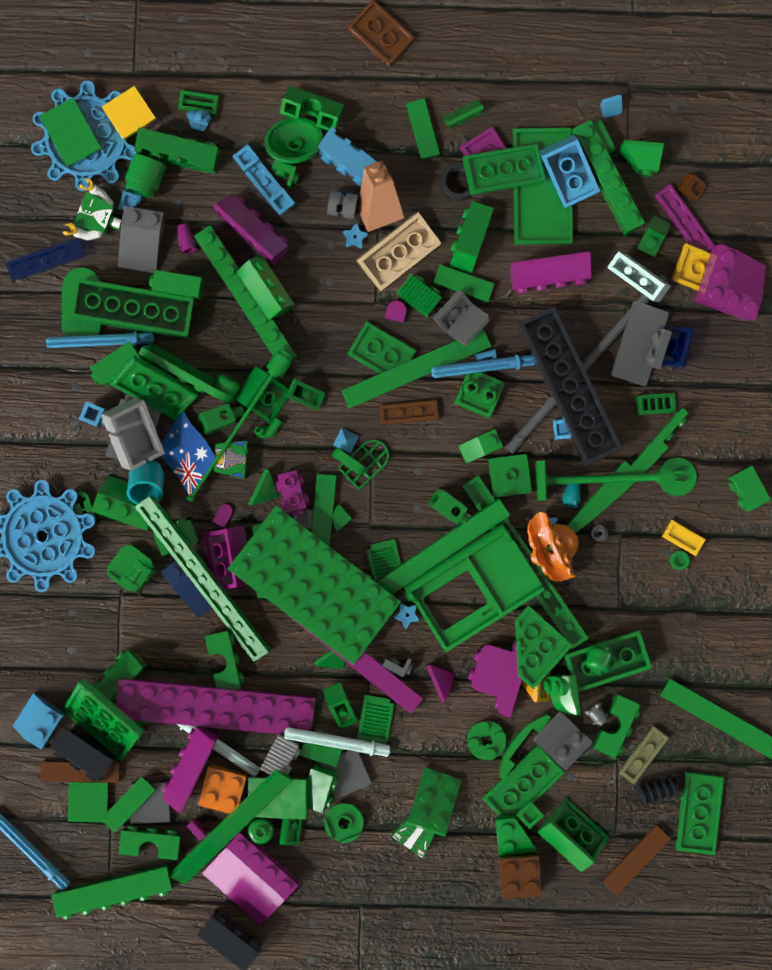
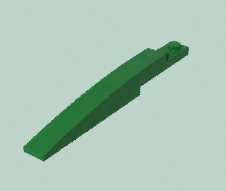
M684 408L679 409L630 465L623 461L611 475L645 473L668 449V446L663 441L668 442L674 435L672 431L677 426L680 428L687 421L685 416L688 412ZM635 482L603 483L566 526L576 533L610 506ZM551 544L547 546L548 551L552 550Z
M479 476L462 486L478 511L495 501ZM505 518L492 527L491 531L501 524H504L545 589L536 598L562 636L573 645L571 649H574L588 639L587 635L547 576L543 573L542 568L532 562L531 552L508 518Z

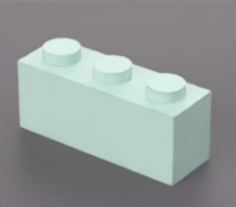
M618 251L607 267L656 302H660L671 287L623 252Z

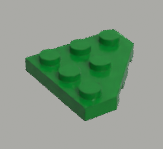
M527 606L515 619L518 676L534 690L573 645L530 606Z

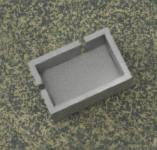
M133 398L100 414L106 430L111 432L109 437L122 468L132 471L146 464L145 460L151 461L165 454L144 400Z

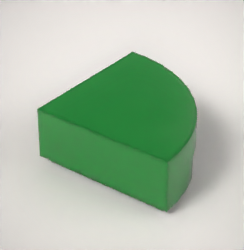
M340 505L335 508L333 513V525L338 532L352 519Z

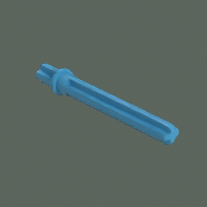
M134 331V333L48 337L46 345L48 348L124 345L129 341L136 347L137 344L154 343V334L136 333Z
M515 354L507 358L432 367L431 372L434 378L508 368H516L518 370L520 367L535 365V361L531 354L522 356Z
M0 813V830L48 877V881L52 880L61 890H65L70 881L59 872L60 868L57 869Z

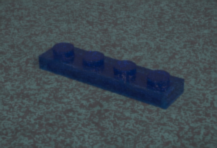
M75 238L5 262L10 279L14 282L85 258L86 255L80 238Z

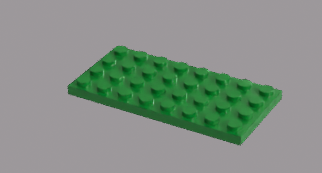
M275 506L228 567V570L353 665L401 603V601L277 506Z

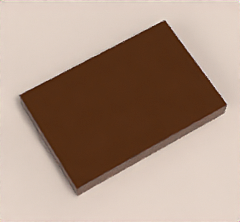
M371 0L347 26V30L389 68L415 40V37L374 0Z

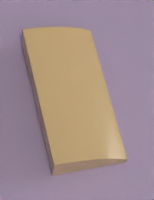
M416 212L358 257L356 261L376 287L382 291L442 243L419 212Z

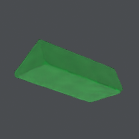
M475 100L443 116V120L447 128L452 129L482 114L484 107L479 101Z

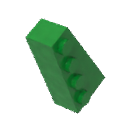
M140 127L134 148L136 154L152 158L162 164L213 174L216 173L220 154L219 148L214 143H200L191 138L184 139Z

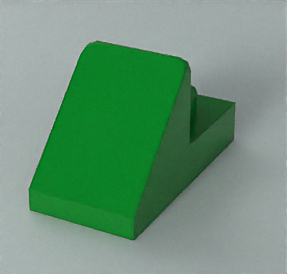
M653 215L636 250L654 258L668 233L671 223Z
M293 379L286 397L318 411L325 393Z

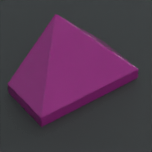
M427 664L426 667L443 703L447 699L455 674L432 664Z

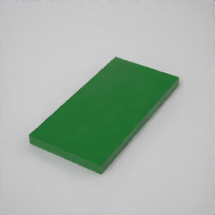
M518 128L512 130L513 147L538 143L539 151L571 136V128ZM542 160L546 178L544 183L513 188L514 245H572V205L564 208Z

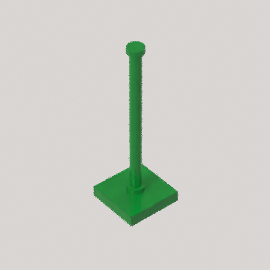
M536 461L537 501H546V487H549V485L656 481V483H660V471L642 474L549 477V475H545V461Z

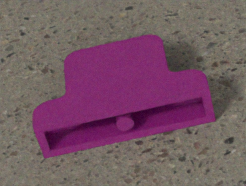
M514 640L511 650L485 644L480 650L477 649L475 652L474 661L477 662L475 668L470 669L468 679L471 680V685L476 691L496 696L494 708H497L501 715L511 717L522 681L518 676L516 640Z

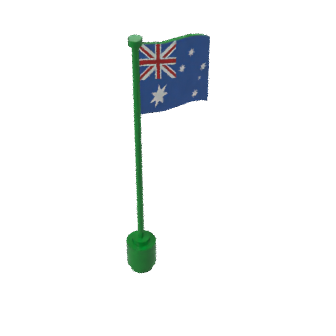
M282 348L279 352H275L266 366L269 369L268 373L270 376L217 456H215L207 440L190 422L185 410L178 416L161 442L165 452L161 456L181 480L189 494L186 498L188 501L193 503L195 500L194 496L273 377L278 378L280 376L283 378L293 363L292 359L294 356Z

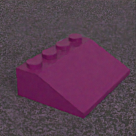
M243 829L202 872L203 875L259 925L299 885V880L262 846L253 842Z

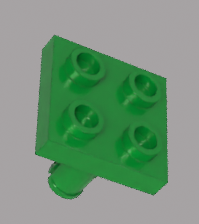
M482 372L466 374L454 404L490 419L505 382Z

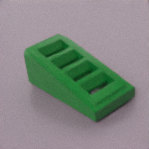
M675 393L636 396L637 416L676 413ZM659 398H662L663 409H659ZM666 398L670 399V409L666 407ZM651 399H654L655 410H652ZM644 400H647L648 410H644Z

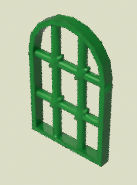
M367 441L360 445L350 456L353 458L362 448L365 454L357 462H362L369 455L373 460L366 469L369 470L375 463L380 467L371 477L366 470L364 475L368 480L360 487L355 482L361 476L358 475L351 480L347 475L352 470L348 469L344 472L341 469L344 464L338 467L347 477V480L358 490L380 470H383L388 462V449L380 441ZM371 442H377L370 450L364 446ZM380 444L383 445L385 450L375 458L372 455V451ZM387 453V459L382 465L379 459Z

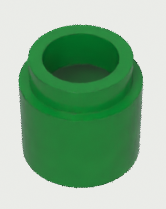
M133 154L125 176V181H127L125 189L146 198H153L154 192L159 190L167 167L152 158Z

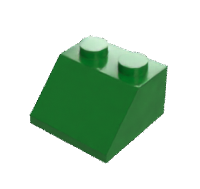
M255 366L234 399L249 408L270 375ZM273 378L251 411L271 424L288 398L286 396L289 389Z

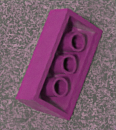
M229 194L213 206L216 213L273 266L289 250L288 241L281 234L277 236L273 232L274 228L267 221L263 223L258 219L260 215L253 208L249 210L245 207L246 202L239 195L235 197Z
M590 252L513 262L509 268L512 292L517 291L518 294L528 293L529 289L545 291L550 286H556V289L568 287L567 284L575 283V286L587 284L586 281L591 279Z
M197 726L196 729H191L187 737L190 740L189 744L182 747L179 756L182 758L179 764H174L170 772L173 777L171 781H166L162 789L165 792L162 799L179 813L184 809L220 735L206 727Z

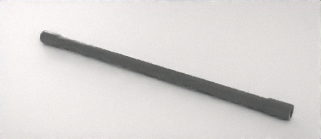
M659 274L658 277L668 283V280ZM643 294L637 301L647 305L651 299ZM631 308L582 361L585 371L593 365L625 329ZM552 397L542 405L523 428L504 446L509 452L514 454L528 435L556 406Z

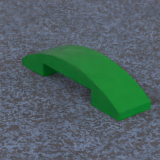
M547 713L530 720L513 736L501 759L499 776L502 780H504L515 765L510 759L530 731L535 729L539 733L551 717Z

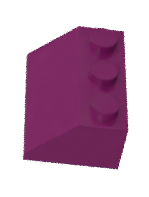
M244 526L202 534L208 568L223 588L229 589L248 585L228 570V567L247 544Z

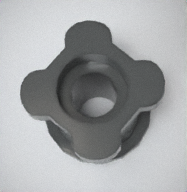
M600 701L584 710V713L592 719V724H597L598 726L604 724L608 720L607 716L609 715L602 708Z

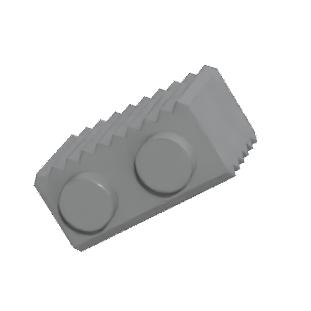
M278 734L260 769L268 774H271L276 769L289 774L292 768L289 766L292 758L296 760L301 751L298 748L300 743L285 739L284 734Z

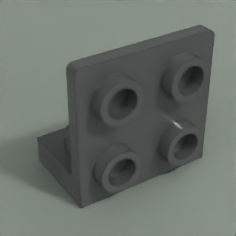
M558 712L534 738V741L565 771L593 743L562 712Z

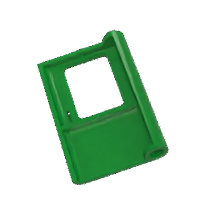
M501 524L404 586L405 591H403V594L408 601L412 600L416 604L446 653L542 593L545 589L504 524ZM465 571H468L487 599V604L448 629L443 630L424 599L427 595Z

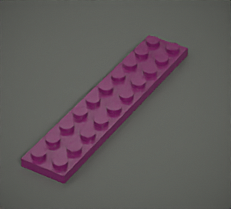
M119 678L115 706L134 721L285 734L287 727L311 731L316 698Z

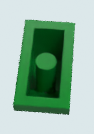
M494 429L458 447L467 464L499 450L503 446Z
M341 682L323 689L328 707L340 729L358 722Z

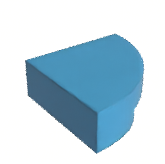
M123 191L118 210L124 211V206L137 207L143 196Z

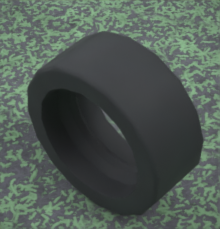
M452 163L442 173L440 181L441 190L449 199L463 201L472 196L470 195L469 188L462 193H455L448 187L447 180L454 171L465 172L464 163Z

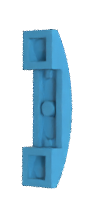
M248 144L233 155V158L247 177L280 216L295 205L294 201L269 173Z

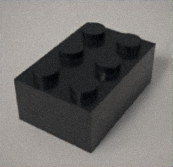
M63 728L50 747L54 750L53 754L61 760L70 761L69 765L77 771H85L87 773L85 776L93 782L106 781L119 762L118 759L72 728Z
M216 908L203 924L197 936L240 970H247L260 953L261 940L252 933L250 935L246 932L245 927L241 923L233 922L229 919L230 916L222 909L219 911Z

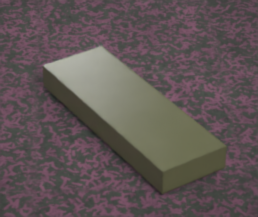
M652 726L618 773L635 785L669 737L655 726Z

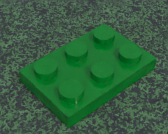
M424 767L407 824L445 836L462 780Z

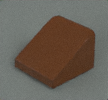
M686 174L677 190L698 202L707 184L696 175Z

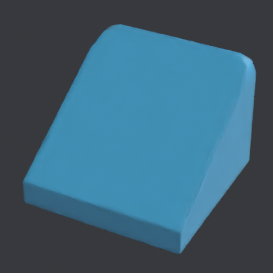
M621 95L602 100L600 107L604 118L622 113Z
M554 420L555 440L571 438L563 420Z

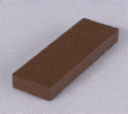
M437 400L379 405L381 425L439 419Z

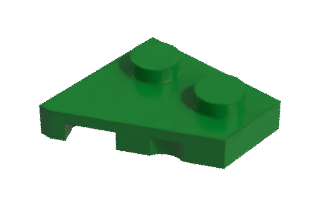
M515 815L495 817L499 856L537 852L535 844L532 843Z

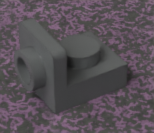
M391 657L390 660L385 658L382 666L403 677L405 673L407 675L410 673L414 664L411 663L412 659L408 657L402 667L400 666V661Z

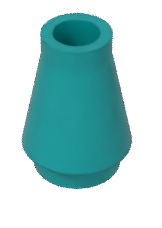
M567 484L561 498L563 500L562 505L573 508L578 507V503H580V484Z

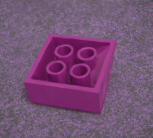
M722 244L713 246L695 302L745 321L756 320L762 302L766 266L736 249Z

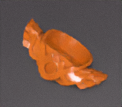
M546 511L537 513L530 519L527 527L529 543L533 548L531 553L532 562L541 566L543 573L551 581H563L576 577L570 563L578 550L579 542L577 535L568 526L552 524ZM551 544L554 553H550L547 550V545Z

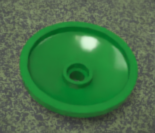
M290 117L272 125L267 131L264 141L268 154L275 160L284 163H299L310 159L319 151L318 145L322 141L323 135L321 129L316 127V123L312 120L302 117L296 120Z

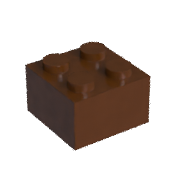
M537 852L498 855L502 899L542 896L539 856Z

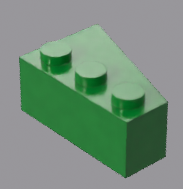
M471 201L469 208L465 207L462 216L465 221L464 224H459L456 233L460 235L459 239H454L451 251L454 254L449 268L472 274L494 208Z

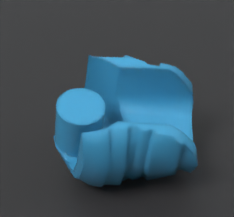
M193 110L186 113L190 120V127L198 131H204L211 120L210 114L205 110Z

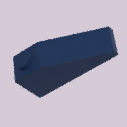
M174 561L161 571L172 588L198 618L212 608L177 561Z

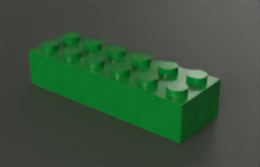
M76 278L70 318L77 321L188 339L194 298Z

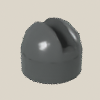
M597 525L593 528L591 535L595 540L603 542L609 536V532L604 526Z

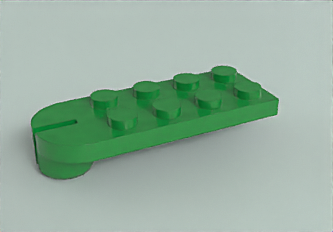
M153 343L143 346L139 352V355L143 356L142 359L144 361L159 365L160 370L163 372L173 373L179 381L183 383L189 382L194 385L195 390L201 393L206 392L222 401L232 402L240 388L239 382L234 378L222 374L215 379Z

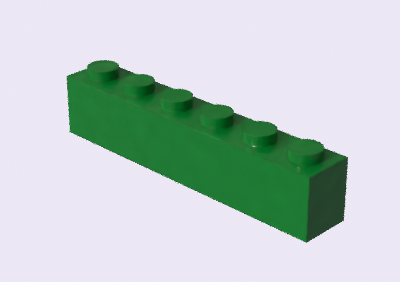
M589 120L573 128L571 136L575 134L595 181L624 236L641 228L645 222L592 121Z
M168 863L69 887L65 890H57L51 895L56 918L63 917V919H69L82 912V915L94 912V909L101 908V910L110 909L113 907V904L117 903L127 905L132 903L134 899L139 898L140 901L150 899L151 895L154 894L159 896L167 895L174 888L173 879L169 874L171 872L170 865Z

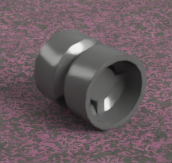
M331 190L327 215L338 217L342 214L343 218L354 220L358 195L352 193L343 195L342 191Z

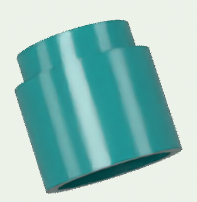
M145 460L146 464L129 471L127 496L135 504H139L151 494L157 502L162 499L164 472L160 464L154 460Z

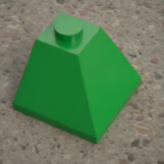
M624 140L619 148V154L636 174H641L642 177H653L659 171L664 143Z

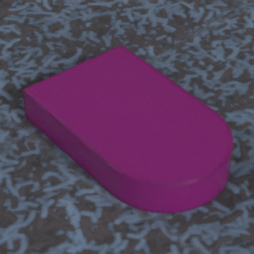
M228 504L220 506L212 522L225 528L232 515V507Z

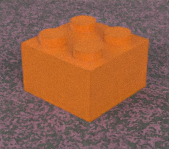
M210 764L198 805L229 814L232 813L241 803L248 773Z

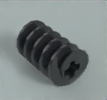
M669 776L666 777V783L660 778L658 785L655 780L651 781L650 786L647 782H644L643 788L640 784H636L640 805L644 803L646 808L649 805V801L656 806L657 799H659L661 804H664L665 797L669 802H671L672 796L677 801L679 800V789L675 777L673 781Z

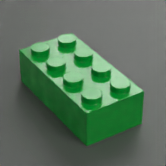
M637 629L568 651L563 656L569 675L576 676L578 692L652 669L641 633ZM596 645L610 648L611 653L614 655L610 672L602 673L601 676L590 673L591 669L586 666L589 650L596 647Z

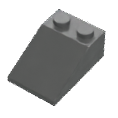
M124 206L118 268L154 273V270H157L166 220L163 212Z

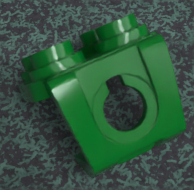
M126 545L119 550L108 565L107 574L127 591H134L140 595L152 576L159 569L153 565V561L136 547Z

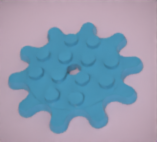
M91 81L82 82L80 93L76 97L67 96L62 89H55L52 92L51 97L55 107L71 98L75 99L102 148L101 151L69 168L64 163L39 117L43 112H37L33 115L34 124L43 128L45 135L42 140L32 144L31 151L36 156L48 155L51 157L52 165L47 172L50 180L57 181L64 174L70 173L74 175L75 185L79 191H86L81 189L79 184L84 187L88 185V182L83 178L91 180L94 175H102L108 183L118 181L119 174L115 169V163L121 158L132 160L133 154H136L134 151L135 147L122 139L102 109V106L121 95L120 92L113 91L106 98L100 99L95 95V86Z
M45 480L36 482L34 494L28 498L23 497L16 489L9 490L6 498L10 503L11 510L6 515H0V532L2 535L0 540V557H6L11 562L10 569L6 574L7 580L15 583L23 575H31L35 581V588L39 592L48 590L50 578L56 574L62 576L68 583L75 582L78 574L73 567L74 560L78 557L91 558L95 554L93 545L84 542L82 537L86 529L93 527L95 518L91 514L78 515L74 512L73 506L78 498L77 492L68 489L62 496L58 498L53 497L49 491V484ZM42 530L48 534L44 542L38 538V533Z

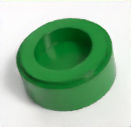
M675 551L671 554L669 562L672 568L684 570L689 566L690 558L684 551Z

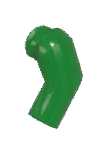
M274 418L269 426H257L254 429V433L260 439L272 438L282 425V422Z

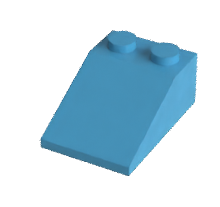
M575 134L539 151L564 208L600 192Z

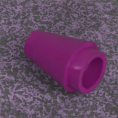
M189 224L179 225L177 227L179 249L182 250L183 254L197 251L198 243Z

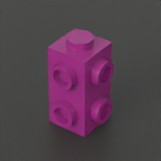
M295 470L277 475L278 481H275L278 492H282L283 499L280 500L283 511L287 510V513L289 515L292 514L293 517L303 515L304 510H307L306 505L310 503L307 493L303 494L301 486L305 485L302 474L298 475V472Z

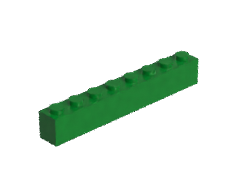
M208 226L194 235L271 354L274 355L276 351L279 352L282 348L294 356L292 361L297 358L296 354L274 321L267 319L237 274L239 268L212 227Z

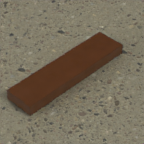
M41 761L40 782L93 781L85 776L87 774L85 771H77L69 765L70 761ZM120 762L117 763L106 781H99L98 783H119Z
M655 824L610 871L602 882L618 895L671 838Z

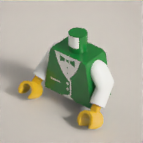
M83 178L88 182V185L84 187L79 184V187L83 190H89V192H85L74 224H64L69 226L71 231H64L63 234L67 236L73 234L75 237L91 240L107 235L110 227L120 230L122 219L115 217L116 209L113 207L111 198L104 190L95 184L93 185L90 179Z

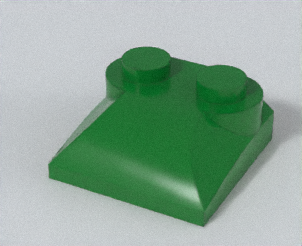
M569 674L547 676L543 687L545 692L551 696L556 711L564 714L581 715L576 676Z

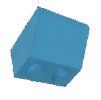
M33 693L15 721L13 728L25 740L39 749H43L51 740L66 714L61 709Z

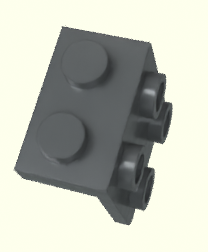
M460 290L433 317L434 321L445 333L463 346L472 341L491 319L488 314L473 305Z

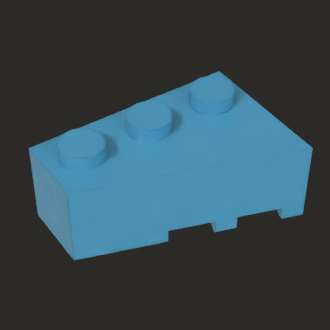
M331 127L318 145L320 159L328 165L334 164L337 166L336 170L345 176L347 174L353 177L352 181L361 186L364 167L377 161L361 149L358 150L350 144L351 141L347 138L344 140L336 135V130Z

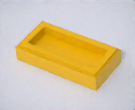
M674 520L669 522L661 536L694 556H697L706 540Z

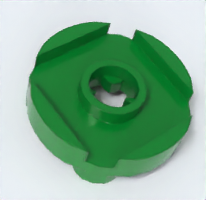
M490 720L475 723L468 731L467 745L475 757L482 760H493L504 751L506 735L501 726L496 722ZM490 735L492 737L490 738L492 740L491 744L483 745L481 738Z
M342 802L335 804L326 813L324 826L329 837L341 843H348L358 838L363 828L364 819L361 811L354 804ZM343 817L350 821V823H347L349 826L346 828L338 823V821L341 822L340 819Z

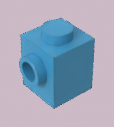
M86 401L79 420L101 428L102 425H105L100 414L108 410Z

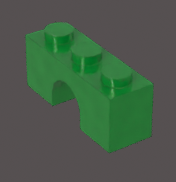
M289 86L282 99L280 114L296 120L302 114H310L317 118L316 127L327 131L333 127L336 130L341 121L344 104Z
M230 630L206 635L205 640L209 655L221 654L227 661L225 670L214 674L216 687L242 688V683H245L243 672H239L237 664H240L238 652H234L233 645H236L233 634H230Z
M616 693L608 711L618 717L619 725L612 732L599 729L592 747L615 759L617 755L620 756L624 749V744L622 743L625 737L628 738L631 734L633 719L636 720L640 714V704Z
M127 825V827L121 830L119 854L139 856L142 844L150 841L158 847V858L178 860L180 857L182 833H177L178 830L176 829L158 831L157 827L138 829L139 826Z

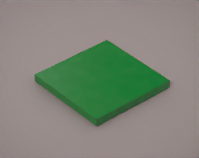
M84 678L78 683L63 708V712L119 761H122L144 732Z

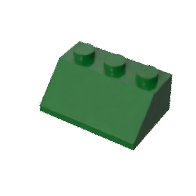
M262 255L248 260L237 271V274L268 320L295 308L293 301Z
M107 475L98 491L91 511L150 531V526L135 508L137 504L130 501L127 496L128 482Z
M132 649L127 652L123 650L116 658L118 660L114 667L110 665L103 673L105 675L104 679L101 682L97 680L93 685L112 704L116 703L118 679H136L148 665Z
M567 798L562 800L538 830V833L580 872L595 863L609 839L607 834Z

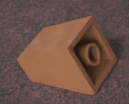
M383 161L371 163L369 166L364 167L358 212L368 232L404 218L393 180Z

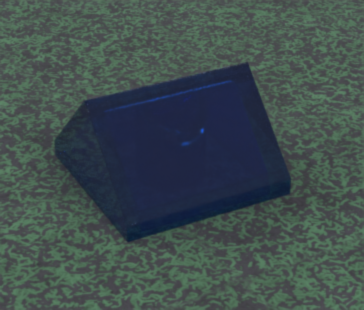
M665 326L664 329L672 331L661 366L681 370L686 365L694 329Z

